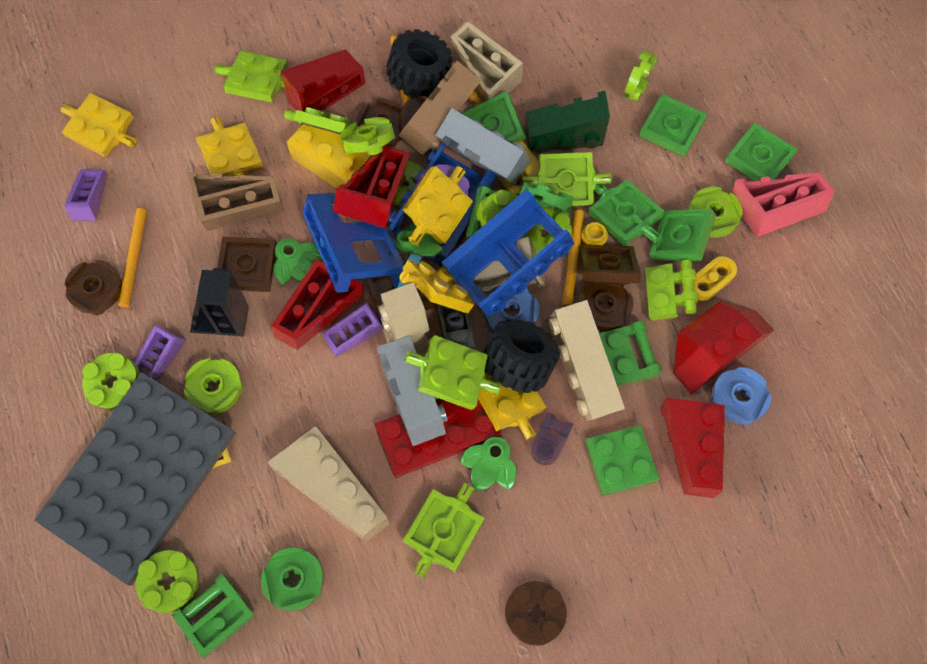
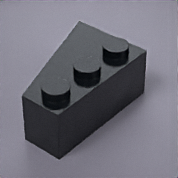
M223 268L202 270L190 333L244 337L249 306L232 273Z

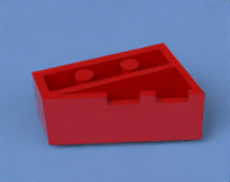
M346 49L280 72L288 102L295 110L305 112L306 107L324 111L366 84L363 67Z
M384 145L382 152L373 155L366 161L365 167L359 172L356 170L345 185L341 184L337 188L333 213L386 228L405 176L410 153Z
M316 259L271 325L273 336L298 350L364 298V285L351 279L348 291L337 293L324 263Z
M666 398L660 410L668 429L669 442L672 443L675 453V463L684 494L715 498L723 491L725 405Z

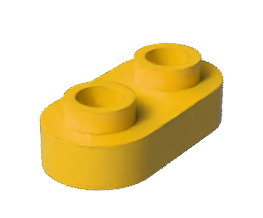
M724 256L717 257L696 273L694 291L698 293V300L706 301L711 299L732 282L737 273V266L732 259ZM717 271H722L725 275L721 276ZM698 286H703L706 291L699 290Z

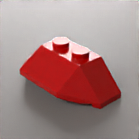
M719 301L678 332L673 374L692 395L773 333L774 329L756 310Z

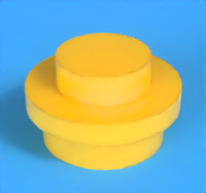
M593 222L583 228L581 239L585 245H605L608 239V232L601 223Z

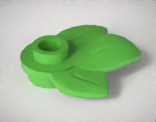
M415 224L406 227L404 231L398 233L395 240V248L404 254L416 253L421 256H434L443 252L442 244L427 234L423 236L418 246L412 244L408 238L414 232Z
M291 238L279 241L275 247L277 261L273 267L274 276L281 285L286 284L292 277L301 282L316 259L321 262L323 261L317 246L312 243L299 244ZM286 247H291L294 252L291 255H287L283 250Z
M491 437L483 445H473L462 456L460 463L466 467L473 468L471 481L476 491L487 489L495 481L503 488L509 490L515 482L516 466L509 458L510 446L501 437ZM495 445L501 448V454L498 457H494L490 453L491 448Z

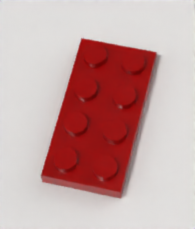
M442 399L435 400L437 406L442 404L448 421L443 422L446 434L412 446L400 414L375 423L395 479L466 451L473 445H481L491 437H501L502 431L495 430L479 399L477 406L473 410Z

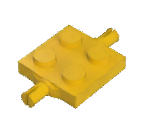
M89 93L78 109L67 103L63 104L64 107H61V113L71 117L62 133L65 137L104 157H107L111 150L120 142L130 148L135 147L134 144L136 145L137 139L126 134L128 126L134 119L131 112L92 93Z
M216 116L217 123L214 117L210 120L215 131L196 137L210 175L223 174V176L239 177V175H247L251 171L263 168L262 160L245 122L224 128L221 118Z
M436 166L429 168L402 209L412 218L416 225L414 232L408 238L412 244L418 246L425 234L432 236L440 244H446L473 202L458 186V183L466 173L463 168L456 166L450 177H447Z
M408 260L402 268L404 271L400 274V281L406 284L414 282L415 287L430 302L464 313H469L474 306L472 297L463 287L453 282V275L445 269L440 268L436 270L423 261L419 264Z
M485 373V379L495 382L491 375ZM500 386L497 395L484 390L479 392L478 399L496 431L506 427L519 426L525 440L532 439L537 435L528 420L535 415L543 413L547 408L537 391L531 390L530 393L516 392L511 388Z

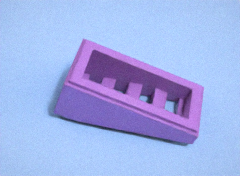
M80 169L64 205L72 220H96L107 175L105 170Z
M365 303L324 331L322 335L337 357L381 332L383 325L372 306ZM365 317L369 318L372 323L371 325L367 326L364 321ZM356 322L359 323L360 327L362 328V331H357L356 327L354 326ZM347 327L353 335L350 339L344 331ZM337 333L340 335L344 342L341 345H339L338 341L334 337V335Z
M155 324L134 361L139 370L144 365L152 371L150 374H147L140 370V373L142 372L157 381L179 352L186 339L165 327ZM164 338L169 340L167 344L162 342ZM157 347L163 350L161 354L155 351ZM150 356L157 360L156 364L148 361Z

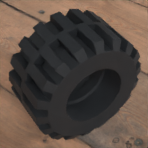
M414 29V32L407 30L404 34L400 33L397 39L393 41L386 65L387 76H390V83L395 84V88L398 91H404V94L407 96L410 94L414 95V98H419V96L429 97L452 67L453 56H451V49L446 47L447 43L444 40L441 41L438 35H432L426 30L421 32L420 29Z
M506 319V321H500L495 325L483 353L488 355L485 371L492 376L495 382L501 383V386L505 388H511L516 392L530 393L531 390L536 392L546 385L560 358V349L557 348L558 344L552 339L553 337L540 326L538 327L534 323L525 322L520 319H516V321Z

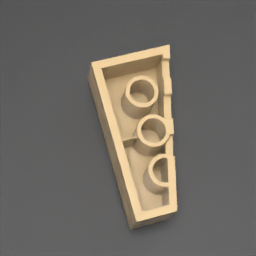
M585 300L555 310L546 319L553 339L558 344L557 348L560 349V358L567 371L569 384L574 389L578 398L576 403L582 417L585 416L586 421L625 409L588 301Z
M316 426L267 462L274 472L291 483L292 486L309 497L364 542L367 543L390 524L387 516Z

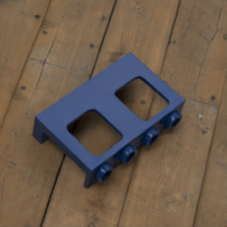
M442 143L438 151L432 150L426 161L429 164L426 170L439 164L463 168L466 172L463 177L469 181L468 197L473 202L446 244L441 245L443 252L434 256H424L441 267L443 265L442 261L450 255L469 224L478 187L485 186L490 188L497 176L489 170L482 176L443 153L446 146L444 143ZM419 170L413 183L417 184L420 175L425 172L424 170ZM416 185L412 191L407 189L400 201L403 206L399 212L394 210L389 217L387 223L390 225L388 234L394 239L397 238L398 233L403 231L400 229V224L406 213L402 209L415 191Z
M526 189L442 261V264L485 314L490 317L492 314L500 312L505 307L506 302L513 296L522 293L535 277L543 275L548 270L549 265L556 259L565 256L575 243L567 229L563 230L542 209L535 197ZM535 225H541L554 240L531 260H528L516 247V242ZM499 261L512 276L486 297L474 284V278L492 262Z
M336 193L307 194L302 214L336 292H347L351 279L389 276L394 287L398 286L400 274L404 271L402 268L405 263L400 258L395 248V242L390 238L386 228L366 222H342L338 214L333 213ZM372 240L382 261L361 262L351 242Z

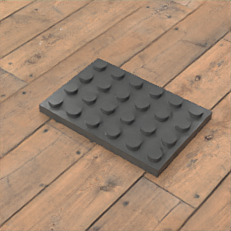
M141 372L34 521L126 585L132 586L138 575L139 565L143 561L148 560L157 550L236 432Z

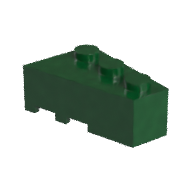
M606 91L597 92L598 97L582 101L581 97L573 99V104L558 107V103L526 111L525 133L529 150L545 152L556 149L570 150L572 148H596L603 146L610 119Z

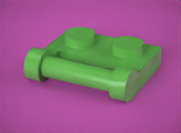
M638 321L630 326L599 333L617 387L653 378L663 373L661 365L656 363L646 335L647 327L644 321ZM635 336L646 368L639 369L628 337Z
M223 573L215 578L216 582L184 609L179 608L172 614L174 620L202 658L208 657L256 616ZM224 592L227 597L193 625L190 619L219 594Z

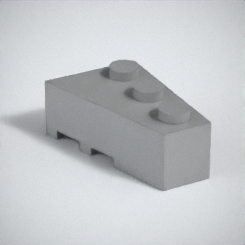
M451 108L435 135L454 153L486 171L493 172L497 177L513 186L516 185L531 160L525 153L526 148L515 141L509 143L504 140L505 137L493 129L491 131L486 129L480 122L466 117Z
M410 335L378 346L377 350L387 383L412 446L446 434L443 422L448 421L442 404L437 406L435 401L438 399L437 397L418 391L421 379L420 367L404 362L408 350L416 353Z

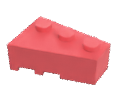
M820 172L786 175L785 179L770 180V177H761L760 181L745 182L744 179H736L732 191L742 205V217L756 237L826 212L835 192Z

